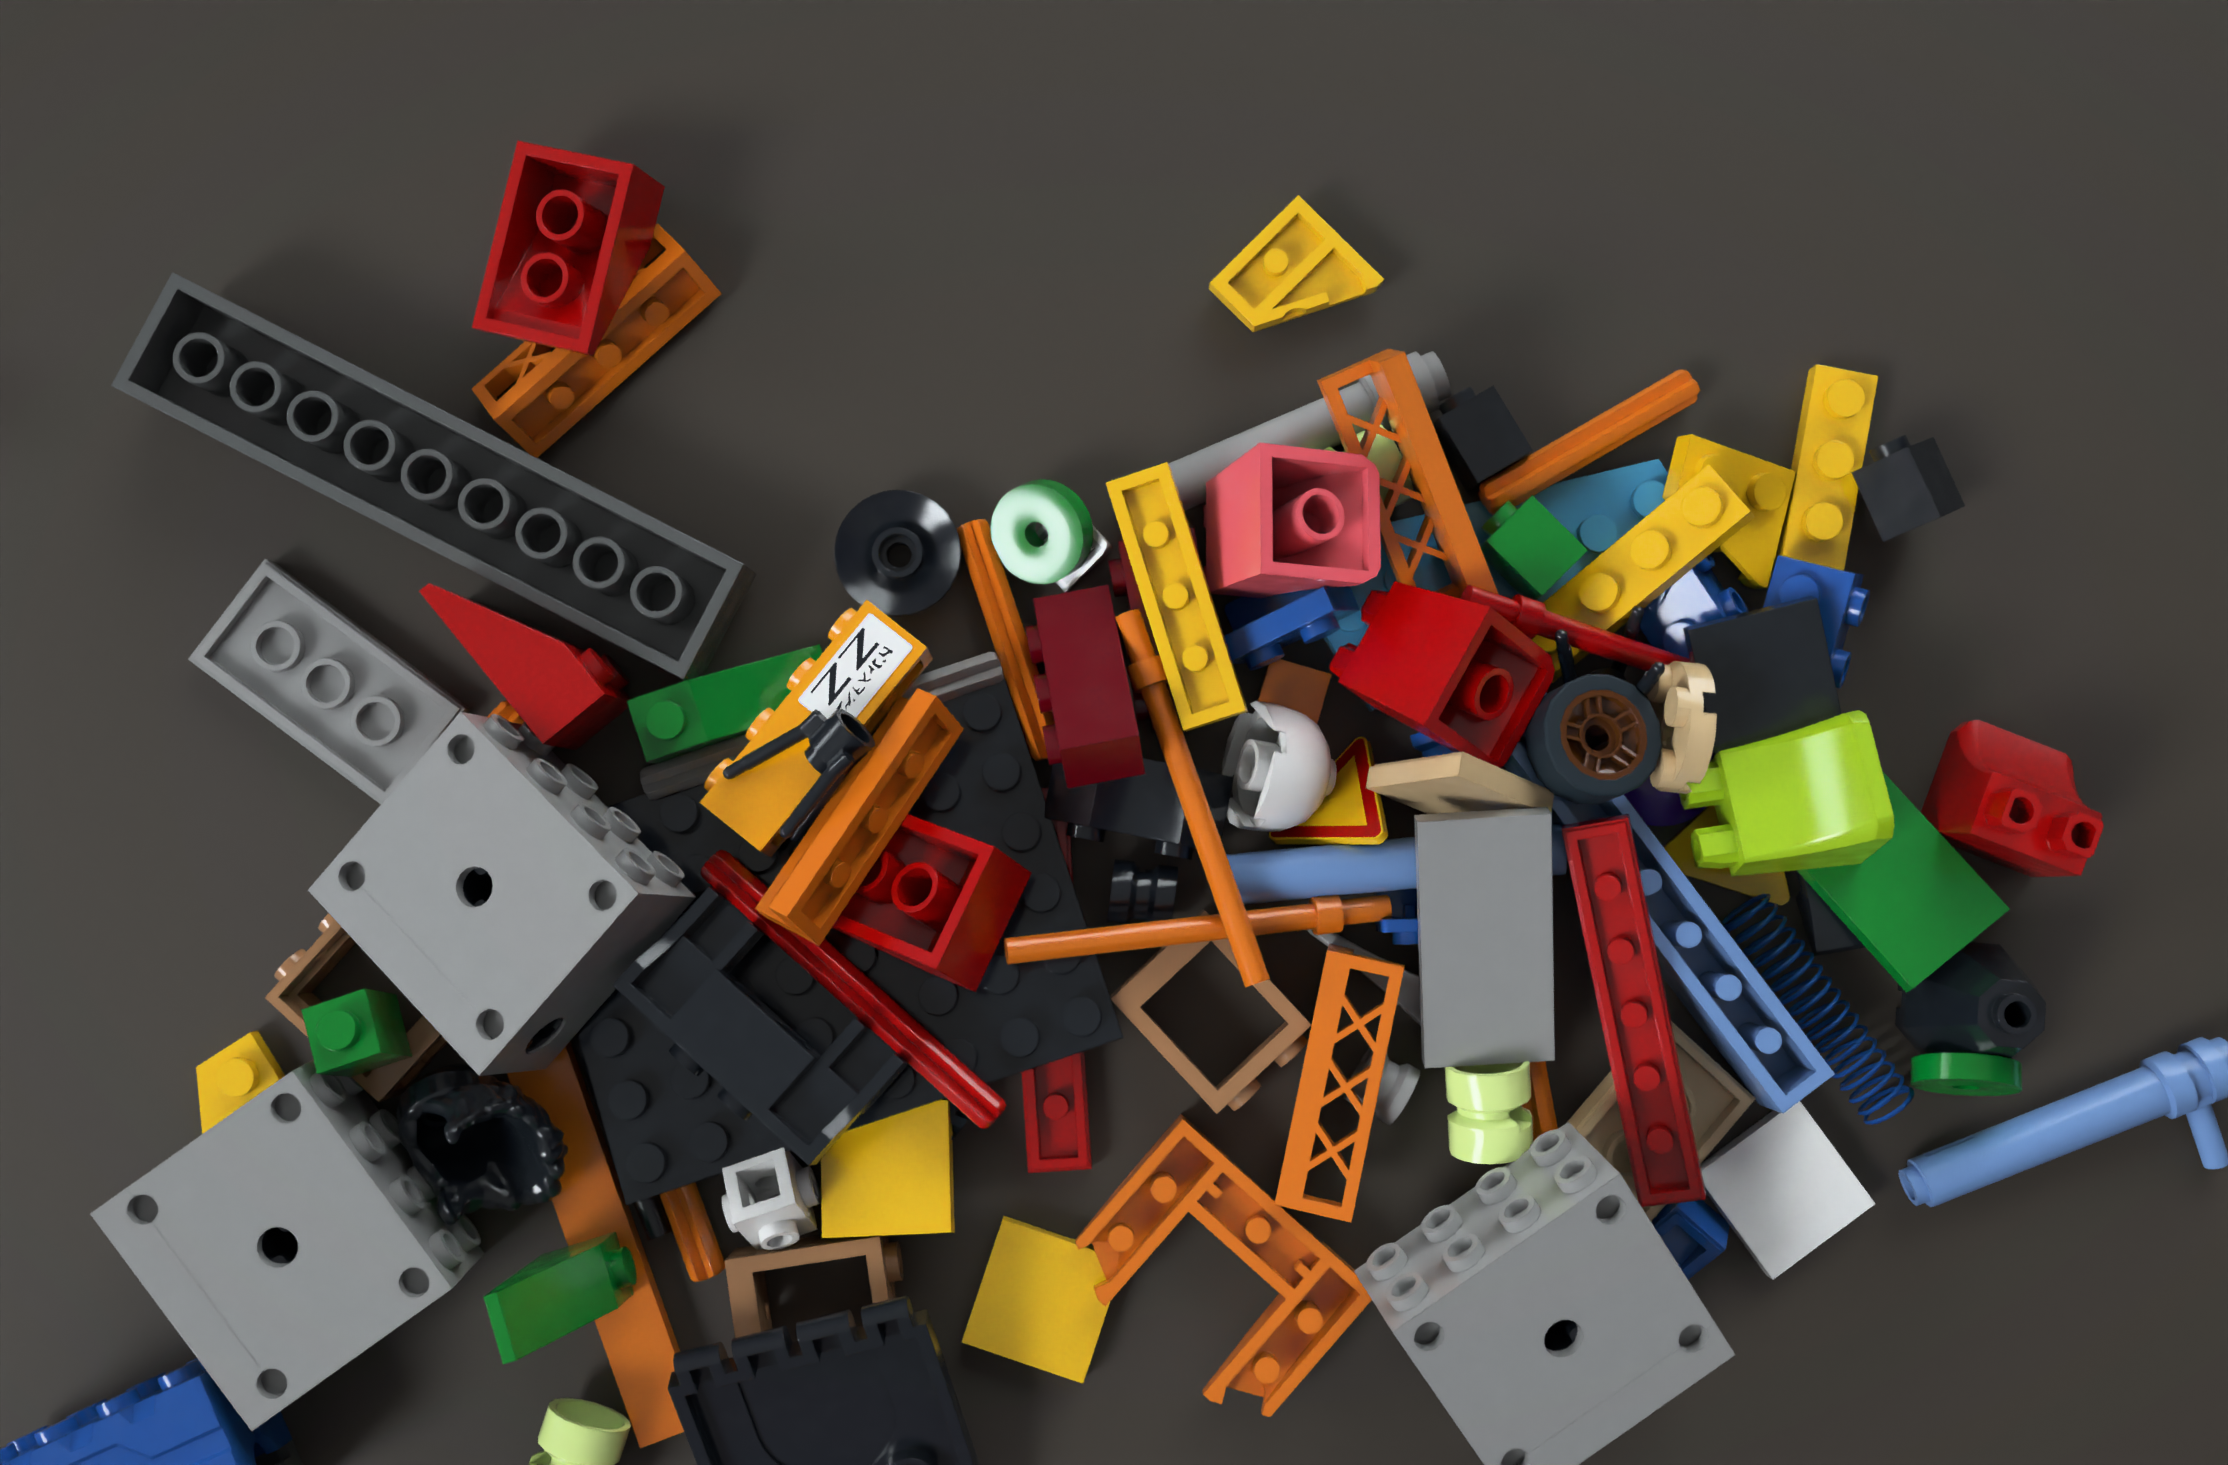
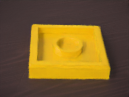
M939 1100L843 1133L821 1159L822 1238L955 1233L953 1140L951 1137L953 1135L949 1100Z
M1003 1216L961 1343L1083 1384L1110 1304L1109 1302L1105 1307L1097 1299L1094 1291V1285L1106 1280L1093 1246L1088 1245L1078 1250L1075 1239Z

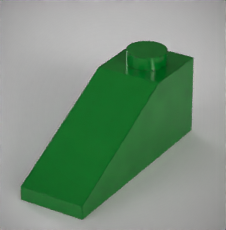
M818 644L696 677L627 700L646 762L657 764L746 734L750 725L761 712L769 707L775 711L791 692L787 688V683L792 674L806 659L811 657L816 661L823 653L822 646Z
M616 1232L544 1253L483 1296L503 1365L517 1361L616 1310L634 1294L632 1285H635L637 1280L635 1263L630 1250L626 1246L620 1247Z

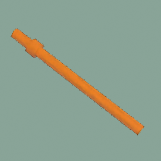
M1140 609L1124 612L1116 616L1115 619L1131 661V665L1126 670L1134 692L1142 693L1244 986L1248 987L1266 981L1270 977L1166 685L1168 680L1160 655L1156 656Z
M1339 895L1312 897L1309 899L1308 904L1246 910L1255 936L1312 929L1314 935L1340 933L1343 931L1344 925L1391 919L1392 906L1388 895L1343 900L1340 899ZM1211 914L1004 938V949L1007 964L1223 940L1228 939L1220 915Z

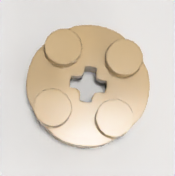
M1673 661L1669 665L1664 664V673L1647 695L1660 722L1662 742L1657 765L1650 775L1652 786L1658 791L1688 794L1692 791L1687 782L1700 783L1707 772L1716 736L1717 714L1704 712L1703 692H1716L1712 674L1706 665Z

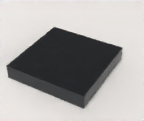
M1808 596L1683 628L1690 663L1706 665L1714 680L1716 693L1703 692L1704 712L1717 714L1716 736L1712 752L1714 755L1718 751L1782 735L1842 714L1818 599L1816 597Z

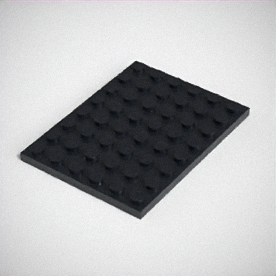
M1005 678L1000 683L942 702L964 730L908 813L909 815L995 846L1032 873L976 992L919 969L833 928L830 929L825 937L832 946L986 1084L1124 1039L1096 954L1007 964L1004 938L1088 929L1053 821L1052 819L1044 818L1046 801ZM877 727V728L875 729V731L871 734V736L874 735V733L876 732V730L878 729V727ZM704 784L657 800H649L646 794L607 806L608 808H617L628 815L641 830L637 838L652 853L658 851L666 855L683 871L684 878L681 882L696 898L670 928L686 913L708 887L715 889L701 876L700 871L706 861L717 851L725 850L729 852L769 888L809 828L799 841L794 842L786 838L773 856L769 857L757 850L699 803L708 793L704 788ZM766 934L761 937L730 972L820 1055L828 1049L854 1018L859 1019ZM617 989L613 991L578 1031V1037L626 1205L723 1174L722 1168L783 1147L785 1151H792L754 1115L748 1121H745L733 1113L717 1096L723 1086L705 1070L700 1076H696L683 1067L669 1052V1049L675 1042ZM908 1064L865 1114H860L845 1132L946 1099V1097Z

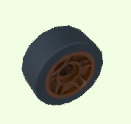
M1586 674L1547 693L1537 707L1525 732L1527 757L1537 778L1554 795L1575 804H1601L1639 788L1655 770L1662 749L1660 722L1650 701L1631 683L1612 675ZM1585 733H1588L1592 738L1599 737L1601 744L1596 746L1594 750L1591 749L1585 741Z

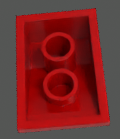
M517 140L472 328L482 332L593 356L650 249L665 186L631 163Z
M428 583L419 590L421 595L542 744L577 750L628 708L627 700L631 698L623 688L630 681L622 669L606 653L600 657L590 647L587 650L579 648L474 600L434 584Z
M907 814L832 928L919 969L976 992L1032 873L995 846Z

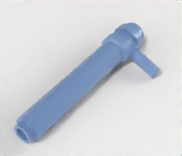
M1560 823L1552 824V876L1565 875L1567 870V854ZM1415 837L1386 839L1379 845L1332 844L1226 854L1244 905L1310 899L1318 896H1342L1417 889Z
M2199 1037L2180 1044L2176 1054L2167 1051L2160 1052L2141 1060L2138 1069L1908 1159L1907 1167L1899 1170L1898 1173L1902 1187L1915 1206L1926 1203L1929 1207H1935L2161 1116L2174 1119L2185 1114L2203 1167L2212 1170L2224 1168L2228 1165V1152L2212 1104L2228 1098V1042L2221 1037L2211 1040Z

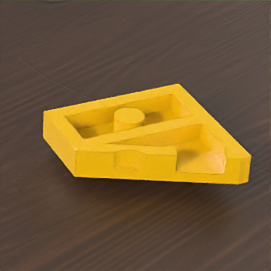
M1298 195L1210 282L1209 290L1252 332H1256L1374 293L1381 287L1384 278Z

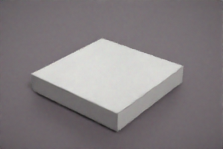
M1800 1101L1785 1113L1773 1110L1700 1164L1706 1194L1766 1276L1772 1280L1875 1205L1870 1195Z

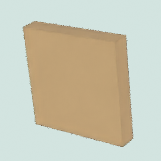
M1463 751L1374 764V766L1369 767L1366 789L1426 814L1548 807L1550 812H1552L1554 794L1549 789Z

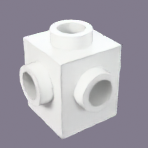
M784 1147L722 1168L727 1193L722 1195V1208L726 1222L733 1233L739 1231L756 1250L762 1248L766 1250L783 1249L796 1243L800 1235L818 1230L813 1206L821 1204V1194L816 1176L810 1166L802 1168L790 1151H785Z

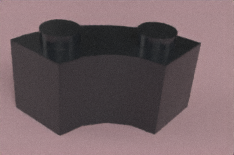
M1143 758L1145 774L1073 788H1067L1063 764H1053L1045 802L1044 818L1067 822V836L1103 842L1105 830L1156 840L1154 853L1192 860L1193 850L1196 848L1166 762ZM1196 768L1222 841L1234 777Z

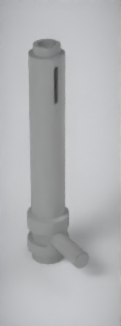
M1416 351L1406 355L1428 413L1438 410L1439 402L1451 397L1449 380L1440 359L1433 351L1421 356ZM1370 374L1360 378L1358 383L1339 390L1347 413L1368 423L1379 398ZM1324 397L1168 463L1171 467L1184 511L1206 502V482L1260 442L1320 450L1342 444ZM1385 413L1381 425L1386 430H1391ZM1352 424L1356 434L1366 430Z

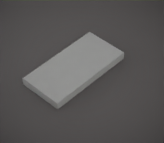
M264 559L188 658L189 661L379 804L384 802L460 712L469 713L471 711L469 707L277 563L268 559Z
M1548 807L1414 815L1421 1049L1425 1069L1523 1063L1526 1061H1555L1552 814Z

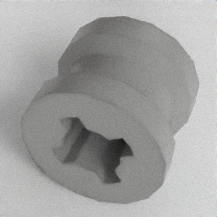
M1371 1048L1364 1054L1351 1077L1371 1065L1373 1055ZM1388 1053L1386 1054L1375 1115L1380 1121L1391 1125L1409 1101L1417 1085L1420 1070L1408 1063L1397 1065L1389 1060ZM1367 1079L1353 1087L1362 1103ZM1344 1093L1343 1099H1345L1346 1101L1350 1102V1100L1348 1099V1097H1347L1346 1094Z

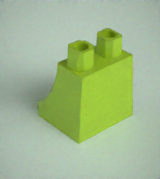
M1860 710L1843 713L1782 735L1718 751L1710 761L1700 783L1687 782L1692 792L1688 794L1679 793L1684 810L1714 805L1719 826L1695 829L1690 834L1695 866L1697 868L1719 869L1729 867L1731 877L1861 864L1893 838L1895 824L1892 806L1871 725L1867 715Z

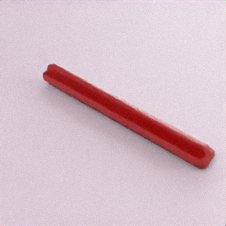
M719 850L706 861L700 873L711 886L979 1128L987 1129L994 1124L1007 1106L1003 1098L825 938L819 946L761 915L755 908L768 890V887L729 852Z

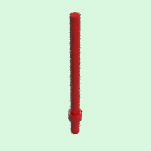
M1468 585L1460 598L1492 607L1530 639L1539 635L1555 641V632L1563 629L1567 632L1569 643L1572 647L1644 671H1648L1655 662H1661L1666 665L1673 661L1690 662V659L1547 611L1543 602L1520 594H1516L1511 599Z

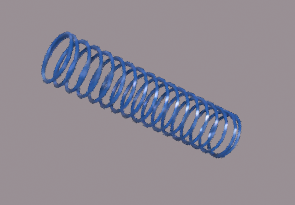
M1761 894L1740 905L1722 921V925L1727 932L1736 929L1762 909L1774 907V909L1766 919L1738 934L1733 939L1736 944L1747 940L1769 922L1783 919L1781 925L1775 931L1747 946L1742 951L1745 956L1755 953L1778 934L1792 931L1790 937L1784 943L1763 953L1751 963L1755 969L1772 960L1787 946L1801 943L1795 954L1780 960L1761 974L1764 981L1783 971L1798 957L1810 956L1804 966L1789 972L1770 986L1773 993L1791 984L1806 970L1819 968L1813 978L1798 984L1779 998L1782 1005L1802 995L1815 982L1819 980L1828 981L1823 990L1815 992L1793 1005L1788 1010L1792 1017L1806 1011L1826 993H1837L1832 1002L1824 1004L1802 1017L1797 1022L1801 1029L1817 1022L1835 1005H1846L1841 1014L1823 1021L1806 1034L1810 1042L1832 1030L1844 1017L1853 1016L1855 1018L1851 1026L1840 1029L1820 1041L1815 1046L1820 1054L1828 1051L1843 1041L1854 1029L1862 1028L1864 1030L1860 1038L1847 1042L1829 1053L1824 1058L1826 1063L1831 1066L1841 1061L1857 1049L1863 1041L1873 1042L1870 1050L1854 1055L1838 1065L1833 1070L1835 1075L1831 1078L1838 1079L1851 1073L1862 1065L1872 1053L1882 1054L1879 1062L1863 1067L1847 1077L1840 1084V1090L1848 1091L1857 1087L1875 1074L1882 1065H1889L1891 1067L1888 1074L1870 1080L1856 1089L1849 1096V1102L1858 1103L1880 1090L1892 1077L1900 1079L1898 1086L1888 1088L1864 1102L1858 1108L1857 1115L1864 1116L1863 1122L1865 1124L1873 1125L1886 1121L1902 1111L1914 1098L1913 1088L1903 1085L1904 1076L1894 1073L1895 1064L1893 1062L1885 1061L1886 1051L1875 1049L1877 1039L1869 1036L1866 1037L1868 1027L1857 1024L1859 1014L1848 1012L1850 1002L1839 1000L1841 990L1830 988L1832 977L1821 976L1823 965L1812 964L1814 953L1802 952L1805 947V941L1794 939L1796 935L1795 928L1785 927L1787 916L1775 915L1778 911V904L1768 903L1770 894ZM1765 898L1757 907L1743 913L1742 915L1732 920L1730 923L1726 924L1740 911H1742L1749 905ZM1819 1013V1014L1816 1015L1814 1018H1812L1811 1020H1809V1021H1807L1806 1023H1804V1022H1805L1806 1020H1808L1810 1017H1812V1016H1814L1815 1014ZM1830 1024L1829 1026H1827L1825 1029H1823V1030L1820 1031L1819 1033L1813 1035V1034H1814L1815 1032H1817L1819 1029H1821V1028H1823L1824 1026ZM1841 1035V1036L1838 1037L1836 1040H1834L1833 1042H1831V1043L1828 1044L1827 1046H1825V1047H1823V1048L1820 1049V1047H1822V1046H1823L1824 1044H1826L1828 1041H1830V1040H1832L1833 1038H1835V1037ZM1850 1047L1847 1051H1845L1844 1053H1842L1840 1056H1838V1057L1834 1058L1833 1060L1829 1061V1059H1831V1058H1832L1833 1056H1835L1837 1053H1839V1052H1841L1842 1050H1844V1049ZM1861 1058L1858 1062H1856L1855 1064H1853V1065H1852L1851 1067H1849L1848 1069H1846V1070H1844V1071L1838 1073V1071H1840V1070H1841L1842 1068H1844L1846 1065H1848V1064H1850L1851 1062H1853V1061H1855V1060ZM1872 1069L1865 1076H1863L1856 1082L1846 1086L1851 1080H1853L1860 1074ZM1877 1082H1880L1876 1087L1871 1089L1869 1092L1865 1093L1864 1095L1858 1098H1855L1860 1092H1862L1866 1088L1870 1087L1871 1085ZM1909 1092L1906 1100L1895 1110L1883 1117L1868 1121V1117L1872 1112L1880 1109L1894 1097ZM1887 1095L1886 1097L1882 1098L1877 1103H1875L1870 1109L1863 1111L1869 1104L1879 1099L1880 1097Z

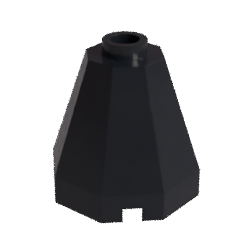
M1970 942L1909 992L1906 993L1898 984L1897 991H1902L1901 1008L1896 1007L1895 1025L1920 1055L1929 1053H1976L2012 1058L2045 1031L2046 1002L2034 983L1999 944Z

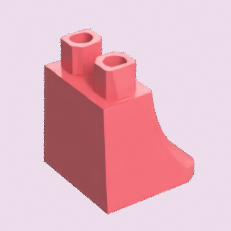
M1260 442L1206 482V504L1203 506L1204 528H1206V566H1204V574L1211 594L1265 598L1283 593L1319 589L1323 586H1357L1378 575L1381 568L1380 474L1376 465L1362 454Z

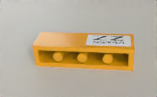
M868 600L863 603L858 611L849 608L837 619L828 634V638L832 641L816 661L810 657L795 670L787 683V688L791 690L788 696L775 711L769 707L758 715L745 735L750 742L734 761L726 758L720 762L704 783V788L708 793L699 803L757 850L769 857H772L786 840V838L780 836L779 830L822 775L809 763L804 751L810 746L809 738L802 740L733 779H726L723 776V770L742 759L743 756L797 727L815 709L820 711L827 719L837 709H843L857 718L869 733L872 734L889 713L899 696H903L933 660L928 648Z

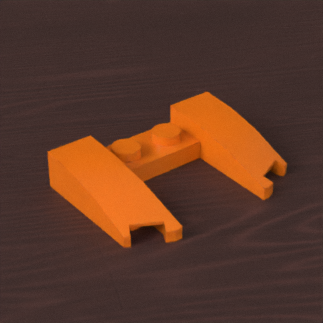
M1180 1114L1078 1235L1075 1243L1078 1250L1091 1243L1106 1278V1280L1094 1285V1291L1097 1299L1106 1307L1188 1212L1192 1214L1279 1293L1203 1388L1202 1393L1209 1401L1219 1404L1223 1402L1226 1387L1264 1397L1261 1414L1271 1417L1372 1299L1356 1276L1354 1268L1325 1242H1321L1284 1207L1274 1205L1275 1199Z

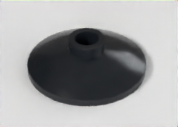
M887 490L865 498L846 515L836 536L834 560L840 581L847 592L859 604L863 605L868 600L887 616H909L932 607L950 590L960 568L961 543L953 521L935 501L913 491ZM899 545L908 547L912 553L910 562L904 567H894L889 562L890 551Z

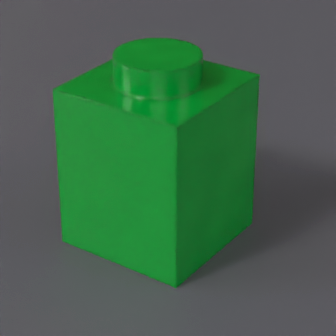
M1533 495L1518 509L1508 500L1481 527L1489 536L1480 545L1485 560L1520 595L1535 600L1543 596L1588 551Z
M364 988L301 1009L317 1074L353 1077L412 1057L396 994Z

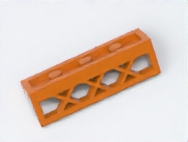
M657 223L650 249L593 356L558 348L550 352L553 347L525 341L471 390L494 421L528 454L538 458L722 293L690 255ZM663 249L666 250L647 268H644V266L647 265L654 257H656ZM517 380L516 384L512 388H510L503 396L497 399V397L502 392H504L511 384H513Z
M1386 349L1317 380L1346 453L1362 454L1367 458L1376 434L1396 441L1401 451L1402 459L1393 481L1390 482L1380 478V485L1389 489L1384 502L1380 496V537L1397 582L1417 587L1413 576L1423 552L1443 559L1452 581L1451 584L1434 592L1461 598L1464 589L1468 585H1472L1498 594L1406 353L1404 351ZM1370 374L1379 398L1368 423L1347 413L1338 388ZM1385 413L1393 432L1380 427ZM1352 424L1366 429L1360 443ZM1408 474H1410L1416 491L1403 487ZM1400 493L1419 500L1425 513V518L1415 540L1395 533L1390 521ZM1431 533H1433L1439 550L1427 545ZM1399 543L1412 547L1407 561Z
M917 688L910 699L899 696L872 736L875 746L846 776L755 909L761 915L820 946L964 730L936 695Z
M1329 944L1274 1205L1352 1223L1405 965L1354 954V949ZM1350 969L1389 977L1384 1002L1362 1016L1358 1014L1345 994ZM1342 1007H1344L1352 1022L1338 1030ZM1381 1014L1375 1040L1366 1023ZM1358 1029L1373 1051L1371 1065L1347 1080L1332 1057L1336 1042ZM1330 1070L1339 1085L1325 1094ZM1367 1079L1362 1103L1353 1087ZM1345 1093L1360 1115L1359 1123L1356 1130L1334 1143L1319 1121L1324 1105ZM1317 1134L1326 1149L1312 1157ZM1354 1143L1349 1166L1340 1151ZM1330 1157L1333 1158L1346 1178L1342 1203L1304 1194L1308 1171Z

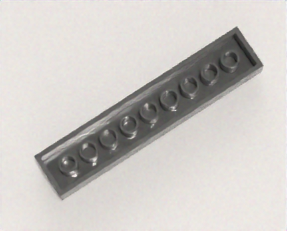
M173 272L111 384L112 387L684 680L704 676L756 576V573L749 567L730 556Z

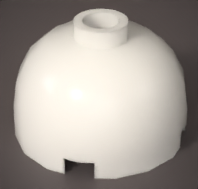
M1254 701L1250 703L1255 709L1253 714L1243 713L1236 718L1225 748L1222 775L1230 777L1234 775L1232 786L1233 798L1229 799L1226 816L1229 823L1240 829L1261 832L1283 831L1306 822L1322 804L1324 797L1332 792L1337 776L1336 763L1331 759L1329 745L1319 725L1308 716L1278 704Z

